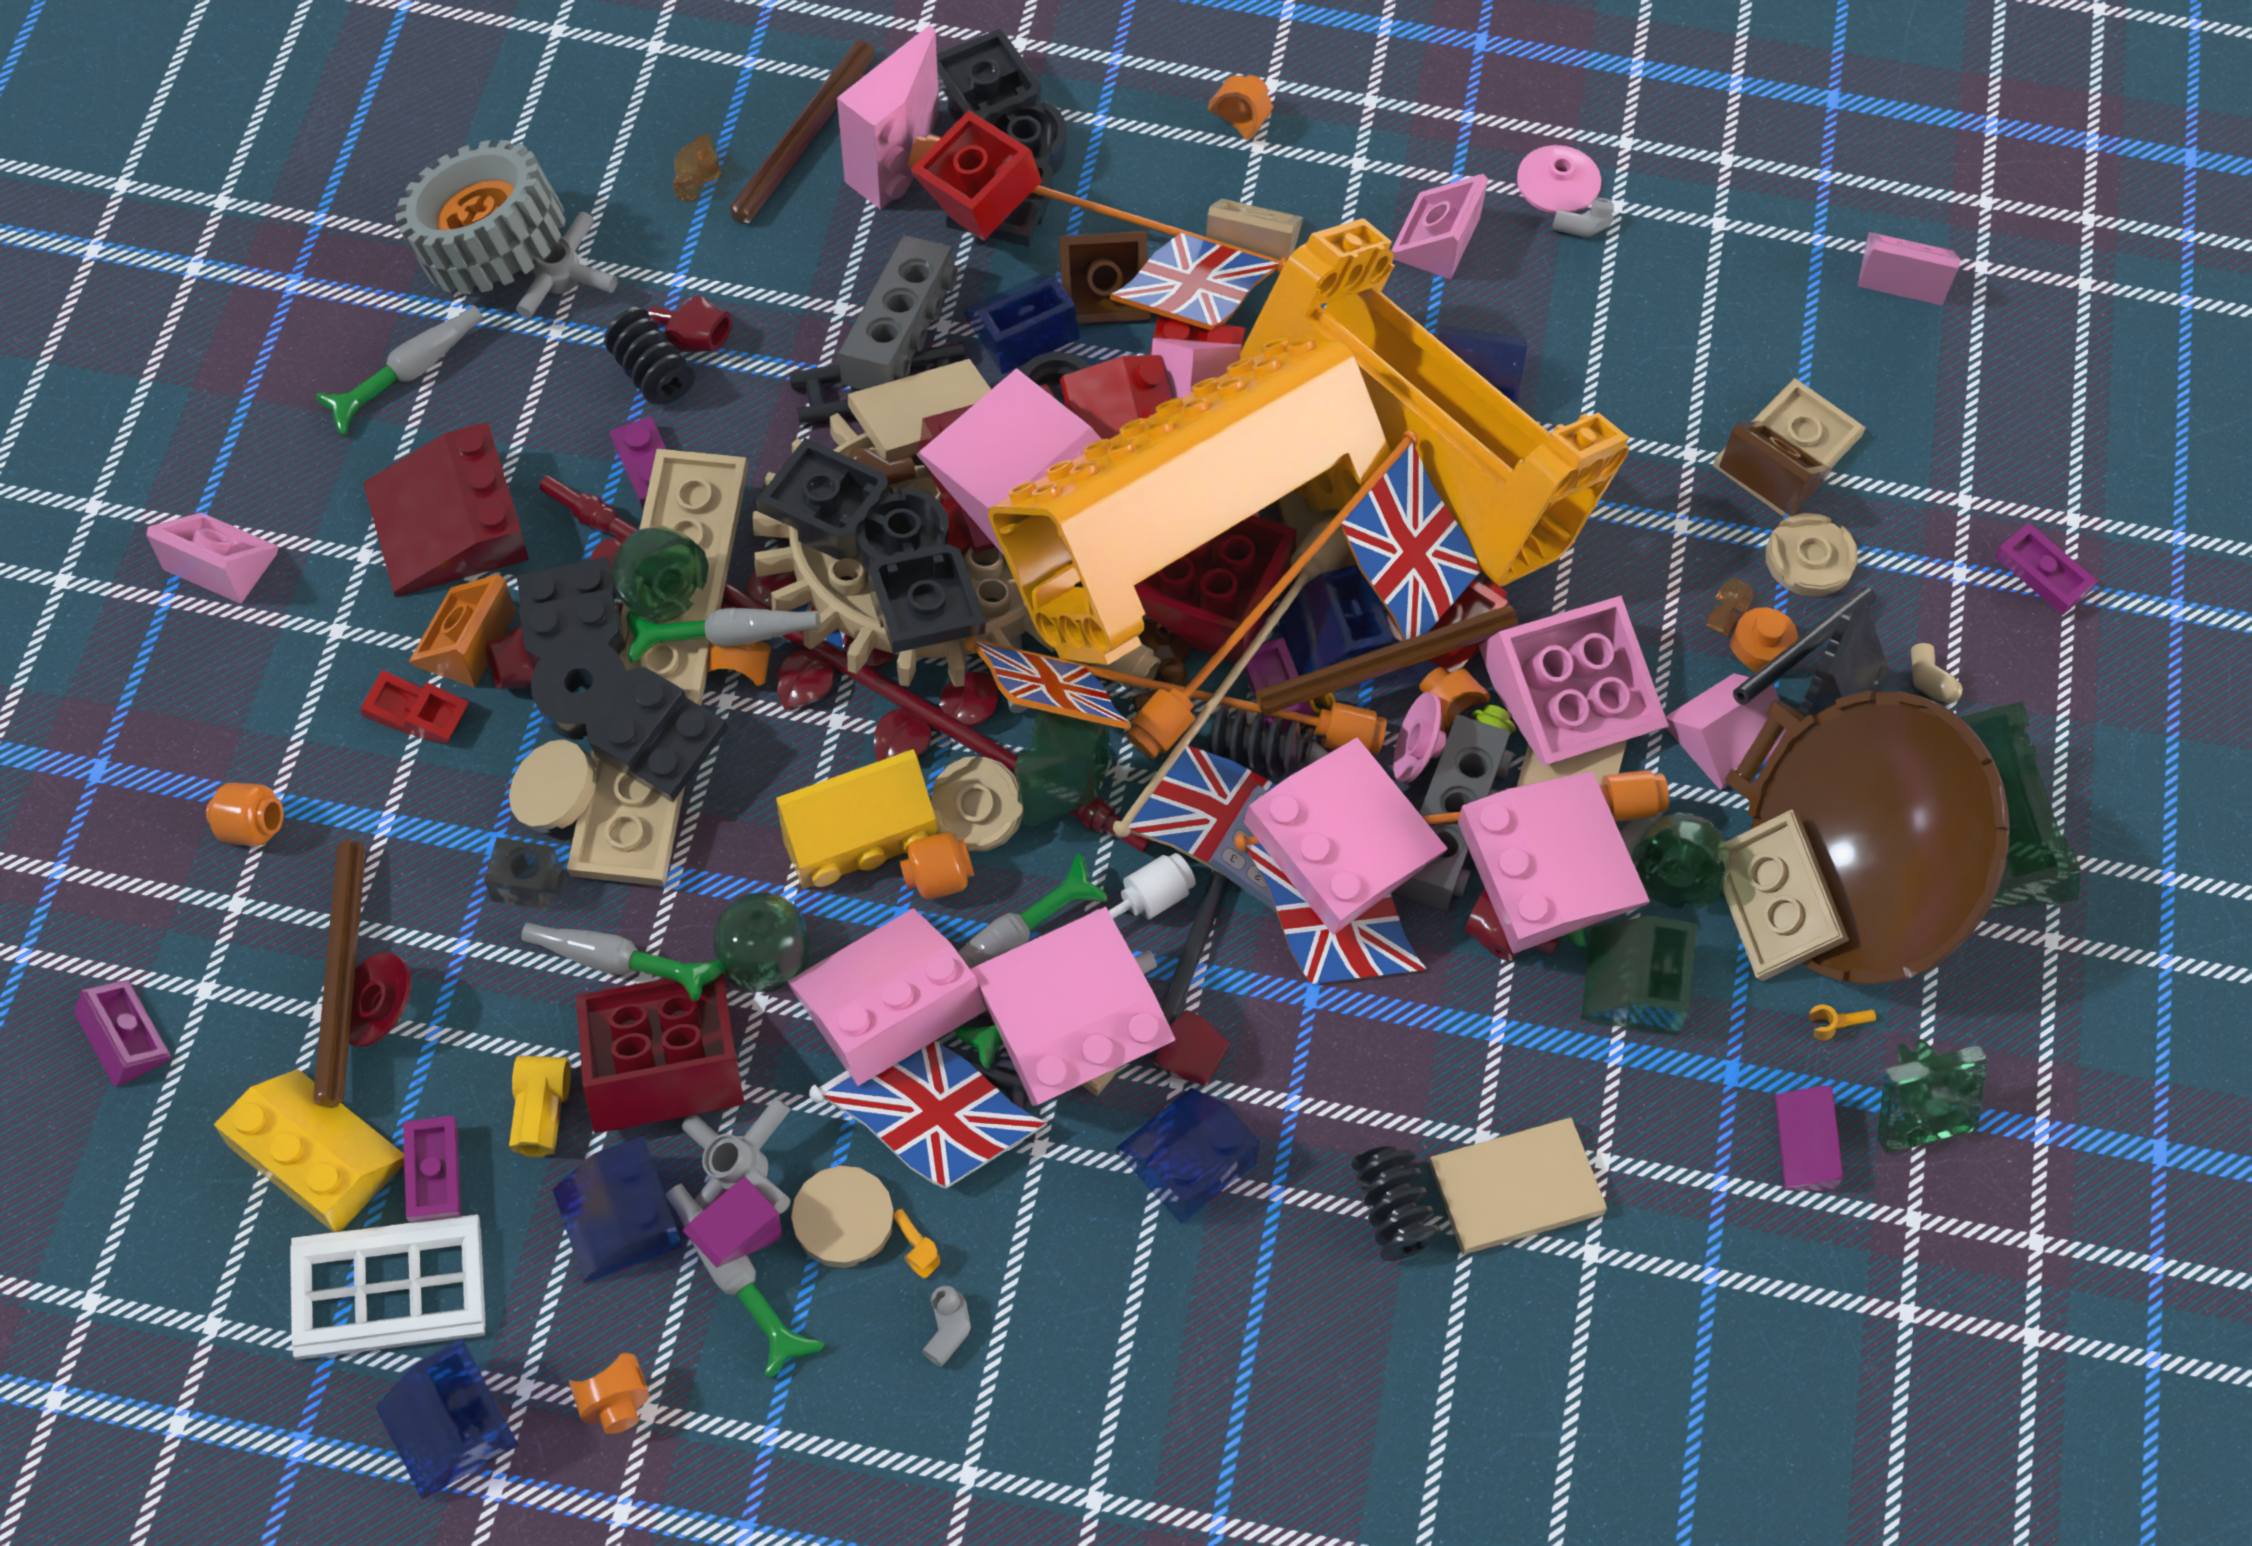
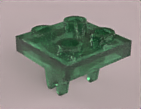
M1923 1039L1916 1041L1915 1052L1911 1051L1905 1044L1898 1045L1897 1056L1900 1065L1884 1069L1877 1140L1885 1153L1905 1148H1914L1921 1144L1952 1136H1961L1978 1130L1988 1058L1979 1046L1939 1055Z

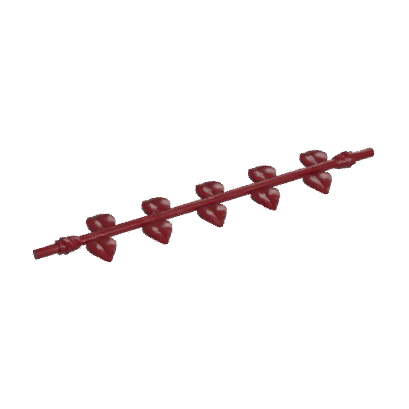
M546 475L539 484L541 492L570 508L572 515L579 519L581 525L616 536L600 543L592 552L590 560L608 556L612 564L616 591L627 587L639 529L621 519L615 509L605 503L598 495L592 496L585 492L580 494L550 475ZM754 571L748 581L749 595L726 581L721 609L747 608L768 609L771 611V593L797 582L794 571L757 577L756 571ZM803 631L782 636L804 649L788 656L780 666L777 674L779 700L787 712L825 697L831 691L833 685L834 670L832 667L901 708L889 711L876 726L874 732V752L877 762L914 749L918 759L928 750L931 741L930 726L980 756L1004 764L1020 782L1024 792L1025 811L1030 802V788L1028 786L1030 785L1065 806L1068 813L1078 822H1082L1083 826L1089 831L1092 829L1099 833L1107 831L1141 853H1145L1150 847L1153 840L1132 833L1126 837H1119L1114 833V822H1121L1123 819L1115 815L1116 809L1108 805L1106 799L1095 797L1086 791L1071 788L1087 780L1095 771L1097 764L1096 749L1090 734L1070 730L1054 735L1042 747L1038 759L1039 768L972 729L986 722L996 711L997 691L992 676L982 672L966 673L964 686L954 687L952 680H950L940 695V709L875 671V669L892 661L897 654L874 648L867 662L855 674L848 671L847 657L849 647L855 640L854 638L846 634L844 635L843 652L825 640L810 650L804 645Z

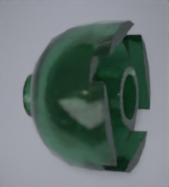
M654 526L640 529L622 543L613 559L611 576L617 596L633 613L645 618L649 622L662 623L674 620L691 608L694 603L689 599L695 593L697 587L703 591L707 582L709 564L705 551L686 534L665 526Z
M1675 813L1657 819L1641 834L1631 855L1633 864L1638 861L1636 871L1646 893L1660 903L1682 909L1684 903H1699L1697 908L1706 907L1718 899L1731 866L1730 850L1721 831L1710 821L1695 814Z
M769 892L749 893L733 900L720 913L713 930L715 960H720L725 969L723 973L729 977V981L736 987L755 993L776 991L784 987V982L792 979L796 973L798 975L805 970L811 955L809 927L798 907L785 897Z

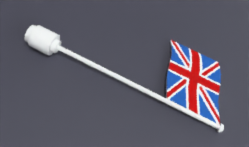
M1177 853L1169 857L1166 855L1158 857L1124 878L1125 889L1121 891L1123 902L1110 909L1109 913L1112 919L1129 910L1134 916L1141 914L1144 918L1150 920L1187 897L1189 894L1188 890L1196 885L1195 877L1189 865ZM936 1040L859 1086L856 1085L848 1071H845L819 1088L814 1084L809 1091L810 1098L814 1102L823 1103L827 1100L865 1125L910 1169L944 1189L952 1186L1047 1126V1122L1032 1116L1012 1103L967 1060Z

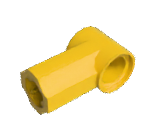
M518 1055L516 1057L512 1075V1094L515 1100L509 1142L511 1152L532 1158H544L547 1155L555 1154L561 1103H566L570 1091L571 1064L568 1057Z

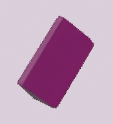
M128 979L81 991L74 1009L75 1016L115 1087L134 1080L170 1059L169 1051Z
M1817 1086L1776 1094L1775 1106L1784 1191H1835L1843 1176L1832 1086Z

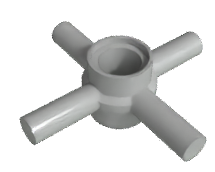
M580 212L565 235L560 237L558 243L547 244L551 251L544 260L536 257L532 261L535 267L532 270L536 279L516 307L520 315L525 318H531L548 292L554 294L568 292L575 287L577 282L609 293L615 290L617 286L616 276L579 264L578 255L575 252L594 223L591 215L586 212Z
M775 1097L744 1137L731 1134L719 1135L696 1114L690 1115L685 1119L682 1129L704 1149L702 1158L703 1168L712 1177L694 1199L703 1210L744 1176L779 1214L788 1208L790 1204L789 1197L766 1178L768 1161L765 1155L760 1152V1148L791 1110L780 1099Z

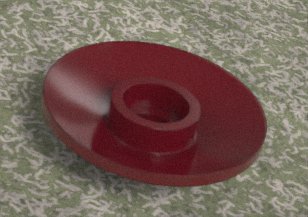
M389 952L378 953L363 961L355 969L349 1037L350 1045L367 1047L377 1043L394 1028L401 1018L411 991L410 969L401 957Z

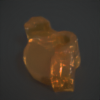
M710 134L696 136V141L682 148L675 157L674 170L677 177L673 180L675 196L683 201L694 200L700 194L699 187L704 182L713 181L720 176L721 170L718 155L713 149Z
M1735 578L1724 582L1716 597L1717 600L1723 603L1721 606L1716 604L1705 625L1728 636L1739 614L1735 613L1736 609L1746 612L1754 598L1752 593L1753 587Z

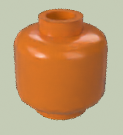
M238 782L226 783L221 786L209 801L206 809L207 821L218 840L225 844L259 846L267 843L280 830L284 814L282 804L272 789L263 784Z
M942 832L912 841L908 846L909 859L900 861L907 889L917 887L920 896L925 900H932L961 892L967 887V877L974 876L965 839L957 841L956 836L951 832Z

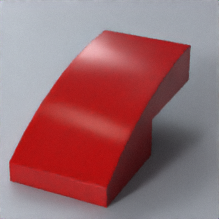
M382 670L361 706L360 715L406 734L448 744L469 706V701L426 682L424 687L421 688Z

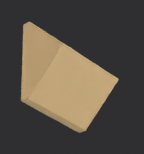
M1221 198L1209 207L1206 237L1279 260L1283 256L1288 260L1289 256L1294 252L1303 217Z

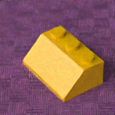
M914 749L776 798L783 842L803 889L814 885L817 887L830 885L836 882L840 876L858 869L871 870L877 868L886 859L903 853L908 854V846L912 841L937 834L936 817Z
M299 1069L251 1086L213 1125L229 1148L333 1233L341 1232L404 1166V1153L343 1104L339 1103L338 1107L334 1108L317 1105L313 1099L315 1082Z

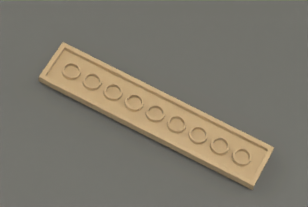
M657 449L621 613L625 647L619 656L624 663L626 671L646 667L684 689L686 697L701 706L708 674L710 641L708 639L658 643L633 664L628 659V649L635 637L628 626L626 615L630 610L648 621L664 624L706 620L711 612L721 609L749 465L746 457ZM592 750L591 757L595 761L597 772L593 770L592 780L596 782V788L586 810L577 818L567 865L569 875L571 877L665 887L684 788L672 803L597 758Z

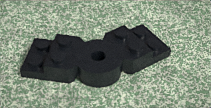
M1002 28L938 53V85L947 96L948 110L956 122L969 110L1031 149L1042 179L1039 186L1053 190V175L1060 170L1066 158V122L1061 112L1054 105L1044 100L1043 105H1041L1040 82ZM1031 192L988 238L1029 247L1037 224H1042L1051 198ZM948 214L946 215L947 228L972 233L955 222Z
M804 438L756 499L757 511L797 529L798 542L838 560L854 556L858 557L861 565L868 571L869 594L880 627L885 628L893 653L985 634L986 621L961 551L949 545V518L940 501L925 491L911 487H899V493L890 494L885 473Z
M608 556L517 575L521 607L518 609L524 647L532 665L535 667L531 678V692L546 724L557 734L569 739L581 740L584 739L583 736H588V741L597 758L673 803L728 730L726 720L688 699L684 689L646 667L626 671L624 663L619 656L625 647V640L612 564ZM591 685L584 693H573L579 686Z

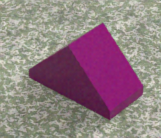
M745 1176L690 1221L683 1230L716 1268L776 1243L783 1235L778 1211Z

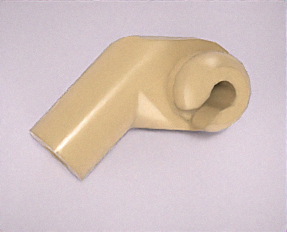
M1928 643L1914 645L1911 648L1914 687L1938 702L1952 704L1958 701L1962 695V685L1959 681L1955 680L1953 675L1935 666L1934 646Z

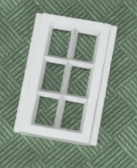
M478 1214L291 1238V1324L293 1358L295 1360L485 1336L480 1217ZM462 1245L463 1272L421 1277L420 1250ZM408 1252L409 1279L366 1284L365 1257ZM354 1259V1286L312 1291V1264ZM463 1282L464 1309L422 1314L421 1287ZM410 1289V1316L367 1322L366 1294ZM355 1296V1323L313 1328L312 1301Z

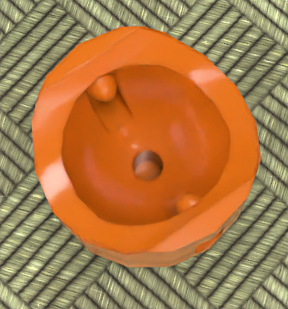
M1235 75L1227 78L1218 92L1211 98L1208 112L1221 117L1238 129L1245 140H1249L1256 135L1263 122L1270 116L1273 107L1268 96V87L1262 79L1253 75L1246 77Z
M1768 607L1754 608L1746 612L1739 619L1731 638L1730 648L1743 664L1756 673L1798 640L1796 626L1787 615L1779 610Z
M758 641L738 646L719 647L710 642L707 673L716 669H732L746 675L756 686L765 684L771 646Z
M1438 667L1430 672L1419 686L1423 693L1431 692L1438 696L1441 705L1440 731L1446 733V738L1449 736L1456 714L1461 715L1473 706L1489 703L1490 694L1464 668L1448 674L1443 667Z
M620 1353L618 1358L607 1369L593 1378L582 1382L569 1379V1385L582 1421L591 1424L602 1423L606 1434L620 1433L635 1426L639 1421L636 1409L641 1407L650 1395L638 1358L630 1353Z

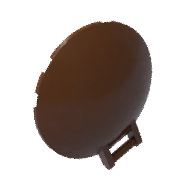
M1865 691L1836 699V704L1826 708L1819 714H1810L1807 717H1804L1784 702L1774 699L1766 711L1769 715L1767 721L1739 766L1731 768L1725 781L1750 801L1748 815L1753 816L1751 829L1791 809L1799 813L1849 938V941L1802 964L1819 974L1840 981L1857 984H1884L1911 978L1941 963L1954 953L1981 923L1994 900L2005 869L2009 846L2008 804L1998 768L1990 752L1972 728L1955 713L1941 704L1906 692ZM1784 728H1786L1787 730L1785 734L1781 738L1780 742L1778 743L1777 747L1775 748L1767 763L1763 767L1762 771L1758 775L1757 779H1755L1754 776L1758 772L1759 768L1761 767L1762 763L1764 762L1772 747L1776 743L1777 739L1781 735L1782 731L1784 730Z

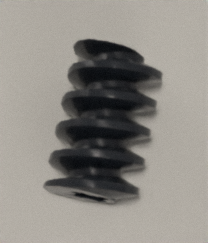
M636 306L626 309L610 323L604 336L605 347L614 356L615 361L623 367L625 374L632 379L635 387L642 392L643 397L649 403L656 405L667 404L679 399L689 391L696 378L695 371L690 366H687L686 359L677 353L675 345L668 342V336L659 330L657 322L650 318L649 312L646 309Z
M1226 704L1220 706L1209 736V753L1232 760L1243 767H1247L1249 764L1251 770L1256 773H1261L1267 768L1269 775L1277 778L1283 775L1284 772L1288 778L1307 767L1313 745L1312 728L1308 730L1305 736H1301L1299 721L1294 720L1288 731L1284 732L1282 718L1276 716L1270 727L1266 728L1263 713L1258 712L1252 723L1249 724L1247 723L1246 709L1240 708L1232 720L1229 719V707Z
M1390 1146L1377 1147L1362 1152L1354 1157L1351 1162L1352 1168L1355 1171H1359L1356 1177L1357 1185L1361 1189L1366 1190L1363 1193L1362 1200L1367 1208H1371L1368 1216L1369 1222L1374 1227H1378L1374 1235L1375 1240L1379 1245L1385 1246L1381 1250L1380 1255L1384 1261L1405 1259L1421 1252L1429 1245V1240L1441 1232L1438 1225H1423V1221L1435 1213L1433 1207H1417L1416 1204L1427 1197V1189L1425 1187L1411 1188L1410 1184L1421 1178V1170L1418 1168H1404L1406 1164L1415 1159V1152L1413 1150L1399 1151L1398 1148Z

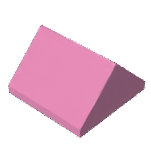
M1480 174L1420 192L1392 248L1394 252L1393 259L1451 280L1481 217L1488 183L1487 177L1484 174Z
M1869 232L1858 287L1942 306L1959 269L1961 259L1952 250Z
M1153 338L1152 355H1161L1172 399L1183 398L1192 393V386L1203 380L1213 377L1218 378L1227 373V367L1240 360L1239 355L1242 350V345L1163 338Z
M197 513L148 526L146 534L163 570L242 604L275 558L279 547L204 513Z
M1733 673L1665 716L1669 725L1666 729L1720 791L1729 785L1725 781L1726 776L1732 767L1739 766L1767 721L1769 715L1766 711L1774 699L1779 700L1773 683L1749 703L1741 705L1735 701L1733 691L1750 677ZM1784 728V730L1782 731L1781 735L1777 739L1776 743L1772 747L1764 762H1766L1772 755L1781 738L1785 734L1787 730L1786 728Z

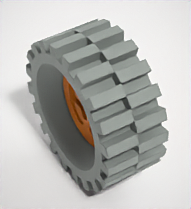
M491 140L480 142L476 150H472L469 145L459 148V155L452 159L446 154L437 159L440 164L437 168L432 170L426 167L419 173L422 179L420 183L411 182L405 191L409 197L400 198L397 205L400 213L396 214L398 229L430 281L436 287L440 284L443 291L452 293L457 287L460 294H471L474 286H478L481 292L493 290V282L501 280L503 285L515 281L512 274L519 270L527 274L535 268L532 261L536 257L544 260L551 251L547 245L548 243H558L561 237L558 228H562L565 225V218L562 214L564 209L534 154L531 151L528 152L526 147L519 143L513 147L510 141L500 140L498 145L494 147Z

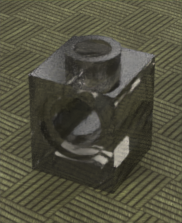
M497 837L484 882L493 902L549 910L553 894L561 892L565 870L564 866L559 865L554 846ZM525 871H537L531 878L518 879V876Z

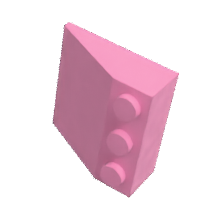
M930 25L837 97L845 183L880 210L893 199L901 198L906 193L908 187L911 186L914 176L910 168H908V163L917 135L927 137L929 133L932 134L939 117L936 31Z
M1016 368L919 451L917 456L1003 554L989 521V508L1008 498V491L1025 482L1038 481L1047 475L1045 471L1049 467L1065 460L1073 461L1084 454L1083 449L1086 446L1102 439L1091 426Z
M1622 596L1499 631L1479 645L1494 690L1542 766L1669 727Z
M1358 737L1276 785L1248 806L1244 819V824L1333 935L1440 857L1448 849Z
M1593 771L1507 789L1462 806L1458 819L1459 827L1513 954L1649 904V898Z
M1106 907L970 969L977 979L981 995L1032 1106L1039 1105L1175 1041L1155 994Z
M914 908L787 981L789 987L857 1086L986 1011L975 975L953 945Z

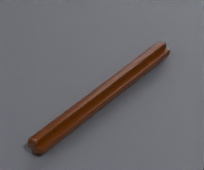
M859 39L852 45L729 207L731 211L730 216L735 221H739L743 225L751 222L838 107L837 97L853 86L875 58V47L871 43Z
M1504 606L1260 689L1256 692L1258 707L1263 714H1270L1487 640L1499 631L1518 626L1516 612L1512 606Z
M351 839L343 840L336 850L313 1095L317 1105L329 1108L338 1107L339 1103L344 1100L366 855L364 843Z

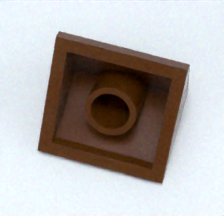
M1146 231L1059 236V282L1064 324L1150 319L1149 311L1110 300L1111 294L1132 281L1147 263Z
M1761 421L1737 423L1735 425L1719 468L1791 517L1833 470Z

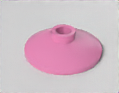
M1551 145L1530 152L1522 160L1517 173V184L1522 196L1532 206L1541 211L1556 214L1557 209L1577 213L1589 207L1593 200L1597 198L1601 187V175L1593 160L1583 152L1567 146Z
M1425 692L1421 694L1409 709L1401 726L1393 758L1394 776L1401 783L1408 784L1415 780L1426 767L1430 758L1437 759L1444 749L1446 733L1440 731L1441 705L1438 696L1434 693Z

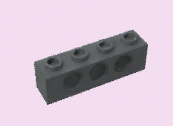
M902 236L838 353L842 385L864 390L908 377L911 359L916 350L920 351L923 348L929 324L932 320L936 321L939 318L946 292L952 291L956 285L958 267L953 265L952 246L911 236Z
M1456 714L1420 815L1448 813V810L1461 811L1463 805L1499 793L1500 791L1492 789L1496 776L1505 779L1514 752L1506 750L1511 732ZM1472 771L1477 773L1480 777L1470 778L1465 776L1462 772ZM1458 822L1429 825L1448 848L1447 851L1452 856L1448 858L1438 857L1393 891L1394 894L1446 912L1453 895L1460 898L1463 897L1471 874V870L1463 867L1467 856L1472 855Z

